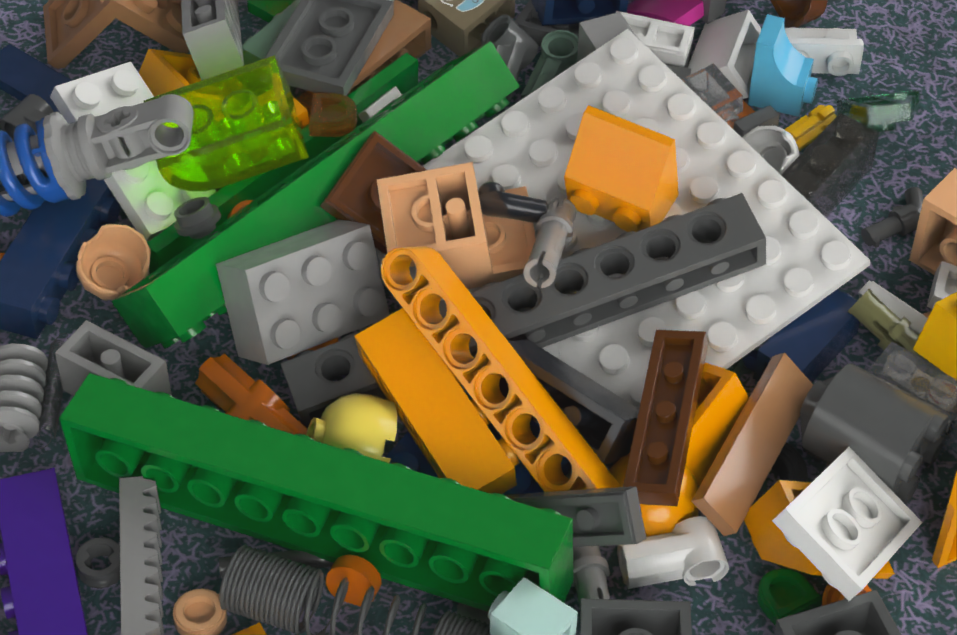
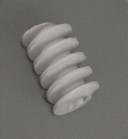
M11 343L0 346V452H24L29 447V439L39 432L40 422L38 419L41 417L42 405L40 403L43 401V387L45 386V371L48 366V358L44 352L30 345Z

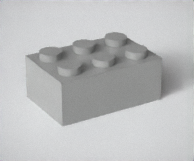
M338 219L216 264L238 357L269 365L378 322L390 315L370 224Z

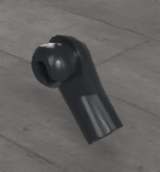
M496 182L484 183L479 188L481 210L486 216L537 223L540 217L547 213L546 200L505 193L503 186Z

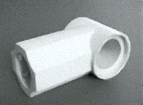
M703 516L691 517L677 523L671 533L649 536L638 544L617 545L619 568L624 584L627 585L628 589L684 579V582L690 586L696 585V580L712 578L713 582L721 580L729 570L716 527Z

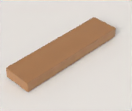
M785 352L772 356L691 501L723 536L738 532L749 508L752 506L800 416L802 404L813 386L811 381Z

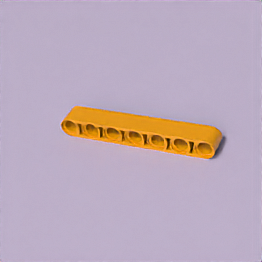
M426 246L399 247L392 249L385 255L380 269L381 277L386 287L544 492L622 487L435 249ZM412 260L416 265V276L414 280L412 279L409 270L410 263ZM442 298L447 307L445 318H442L439 311V304ZM471 337L477 343L478 350L475 358L469 350ZM502 376L508 383L509 390L506 398L502 395L499 387ZM532 416L537 419L540 425L538 438L533 435L530 429ZM563 456L569 460L572 467L570 479L564 475L561 468Z

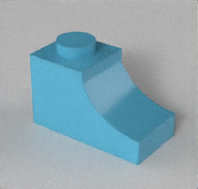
M767 14L756 42L748 105L759 108L771 106L777 112L799 117L803 104H812L818 78L811 77L814 59L800 54L787 38L784 18Z

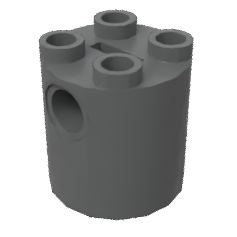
M849 363L836 376L824 381L818 380L808 392L800 410L802 448L805 453L830 465L842 452L850 447L902 502L907 504L920 482V477L916 476V473L924 462L932 465L945 444L946 438L942 437L941 434L946 427L949 416L944 414L941 409L867 370Z

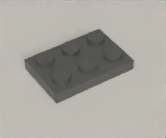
M301 0L260 64L261 78L344 100L394 15V1Z

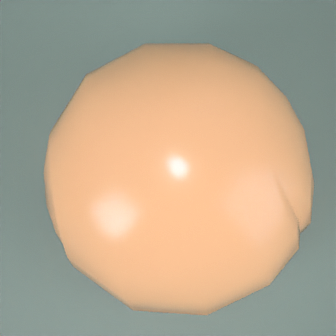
M102 225L97 234L87 242H83L80 247L76 262L77 277L88 292L104 301L114 300L149 274L151 249L143 234L128 225Z

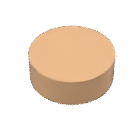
M203 588L193 589L180 596L174 604V625L180 635H219L227 623V610L221 609L219 594L215 591Z

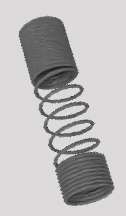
M245 544L234 552L227 564L219 592L220 607L229 613L242 615L248 619L251 618L263 624L266 623L268 626H276L278 629L291 631L293 634L300 635L306 631L307 635H313L309 629V621L317 611L324 584L323 572L319 568L316 569L310 565L306 566L300 562L297 563L295 560H287L285 557H277L275 554L272 555L270 552L257 550ZM347 577L340 582L337 589L330 621L316 635H324L329 624L330 634L335 635L336 617L348 590L349 581ZM370 586L365 593L357 627L352 635L356 631L357 635H362L363 622L374 597L375 590L373 586ZM399 594L395 595L392 600L382 635H389L401 599ZM425 602L420 605L417 612L412 635H417L422 625L427 609ZM305 610V612H304V618H303V620L299 623V619H300V617H301L303 611ZM449 610L441 616L433 635H490V624L487 625L486 622L482 623L480 620L476 621V619L472 620L470 617L466 618L465 615L461 616L460 613L458 615L455 612L451 613Z

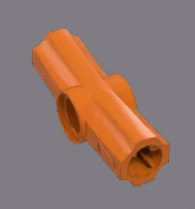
M226 354L219 357H210L199 367V376L195 384L225 414L245 420H257L268 427L294 435H306L307 428L289 413L290 408L260 379L254 381Z

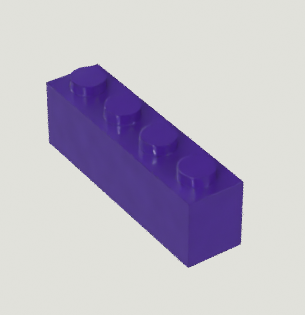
M55 468L0 479V532L3 542L0 544V576L8 575L10 586L0 588L6 619L16 618L18 629L8 632V635H88Z

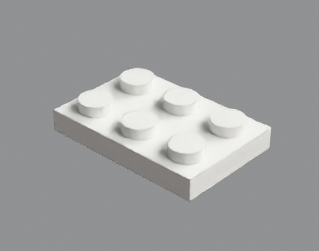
M850 447L842 452L772 520L783 532L787 541L792 546L798 548L821 572L826 582L838 589L848 601L864 589L923 523Z

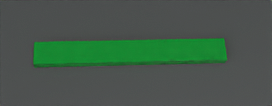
M408 53L403 54L347 95L344 100L339 101L208 197L210 203L216 205L221 213V217L215 225L218 226L224 222L235 205L245 200L256 199L362 124L363 121L360 119L359 114L388 90L396 86L400 93L404 94L418 84V59ZM174 222L147 242L151 249L149 273L155 271L198 239L178 235Z

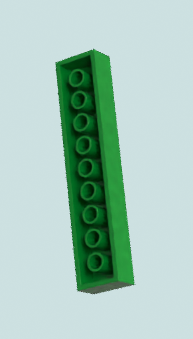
M491 41L447 62L244 208L216 226L213 232L195 241L111 302L143 347L148 348L161 343L163 348L166 349L179 340L182 343L186 342L207 327L203 321L216 313L220 316L227 312L216 267L217 263L338 220L321 208L320 205L374 130L417 163L423 162V164H426L447 150L444 146L453 139L455 141L460 140L478 128L476 123L484 116L489 118L508 106L510 103L506 97L519 88V84Z
M92 373L87 375L59 417L77 479L119 493V478L143 476L144 479L156 481L161 508L285 548L307 552L333 563L338 557L343 555L359 556L373 564L383 579L489 612L492 603L503 591L510 593L523 577L563 603L573 584V518L563 516L549 508L539 509L513 501L503 494L486 493L463 486L450 478L433 477L413 471L400 463L390 464L364 456L350 448H337L317 442L304 434L294 435L268 427L257 420L241 419L221 413L211 406H198L175 399L164 392L148 391L129 385L118 378L109 379Z

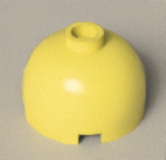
M355 393L342 396L327 406L321 419L314 417L311 420L306 435L317 442L341 449L350 448L364 456L390 463V458L382 456L386 440L395 442L397 410L395 403L368 394Z

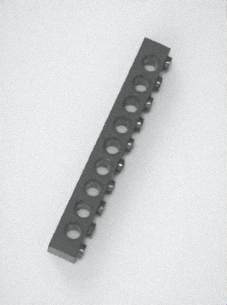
M743 193L729 198L715 199L705 207L683 215L669 216L661 223L643 230L623 233L615 240L597 247L577 250L569 257L559 261L555 280L546 288H541L543 278H539L537 287H533L527 283L523 273L502 282L485 284L477 291L472 292L471 295L507 341L528 339L543 348L766 265V237ZM704 240L714 241L712 243H701ZM658 257H668L666 260H655ZM612 274H624L620 277H609ZM569 290L578 291L570 295L563 294L564 292ZM441 300L439 304L442 318H445L447 312L444 300ZM523 307H531V308H532V309H530V310H528V311H525V312H518V311H517L518 309L523 308ZM358 333L349 334L339 342L318 350L303 351L293 359L280 363L302 424L307 429L314 417L321 419L327 406L342 396L358 393L374 395L388 400L359 356L354 337ZM471 337L469 350L475 358L478 350L477 343ZM339 375H347L342 380L331 381L333 378Z

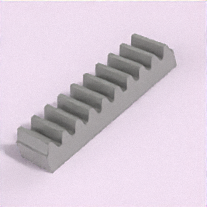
M143 476L119 478L121 635H164L162 622L164 611L161 601L163 600L161 582H163L161 570L162 555L160 550L162 547L160 535L162 526L159 515L161 513V506L156 481L144 479Z

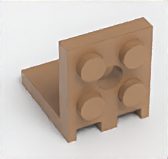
M49 0L43 6L47 63L57 69L65 68L115 18L174 52L185 54L189 52L182 34L181 0Z

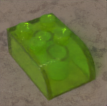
M275 55L144 100V102L164 95L174 94L184 97L193 107L194 118L191 142L188 148L181 154L156 160L162 177L176 188L187 191L214 190L309 157L292 93ZM172 122L162 123L171 128L179 127V125Z

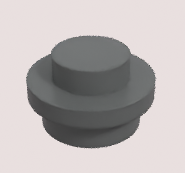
M207 197L194 198L183 203L174 211L176 218L174 227L180 236H190L191 239L202 238L214 231L216 228L215 224L219 221L221 213L218 207L211 204Z

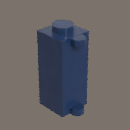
M837 289L770 337L758 351L752 350L745 355L743 362L748 369L754 372L753 379L759 381L772 356L785 352L812 383L858 333L860 321L847 312L857 300L846 292Z

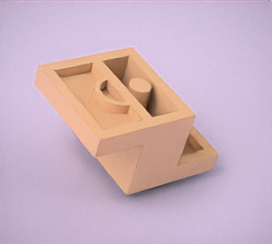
M473 162L377 179L387 253L399 247L426 246L433 248L443 257L467 289L482 287L491 282H502L523 274L525 264L529 260L536 240L533 222L484 215L481 210ZM526 186L505 190V193L528 197ZM413 260L410 263V267L416 266Z

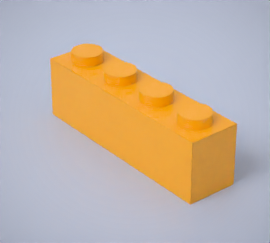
M403 308L354 335L360 358L386 398L395 403L397 415L438 478H450L463 486L486 493L503 494L517 485L515 466L519 464V460L503 437L496 440L487 426L491 424L489 419L473 398H468L460 386L462 384Z

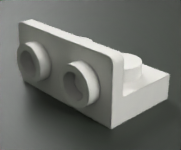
M785 28L787 38L792 46L803 56L814 59L812 73H826L835 76L859 74L864 44L862 39H857L856 29Z

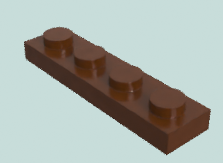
M656 330L623 484V487L637 486L640 504L678 506L708 348L706 332Z

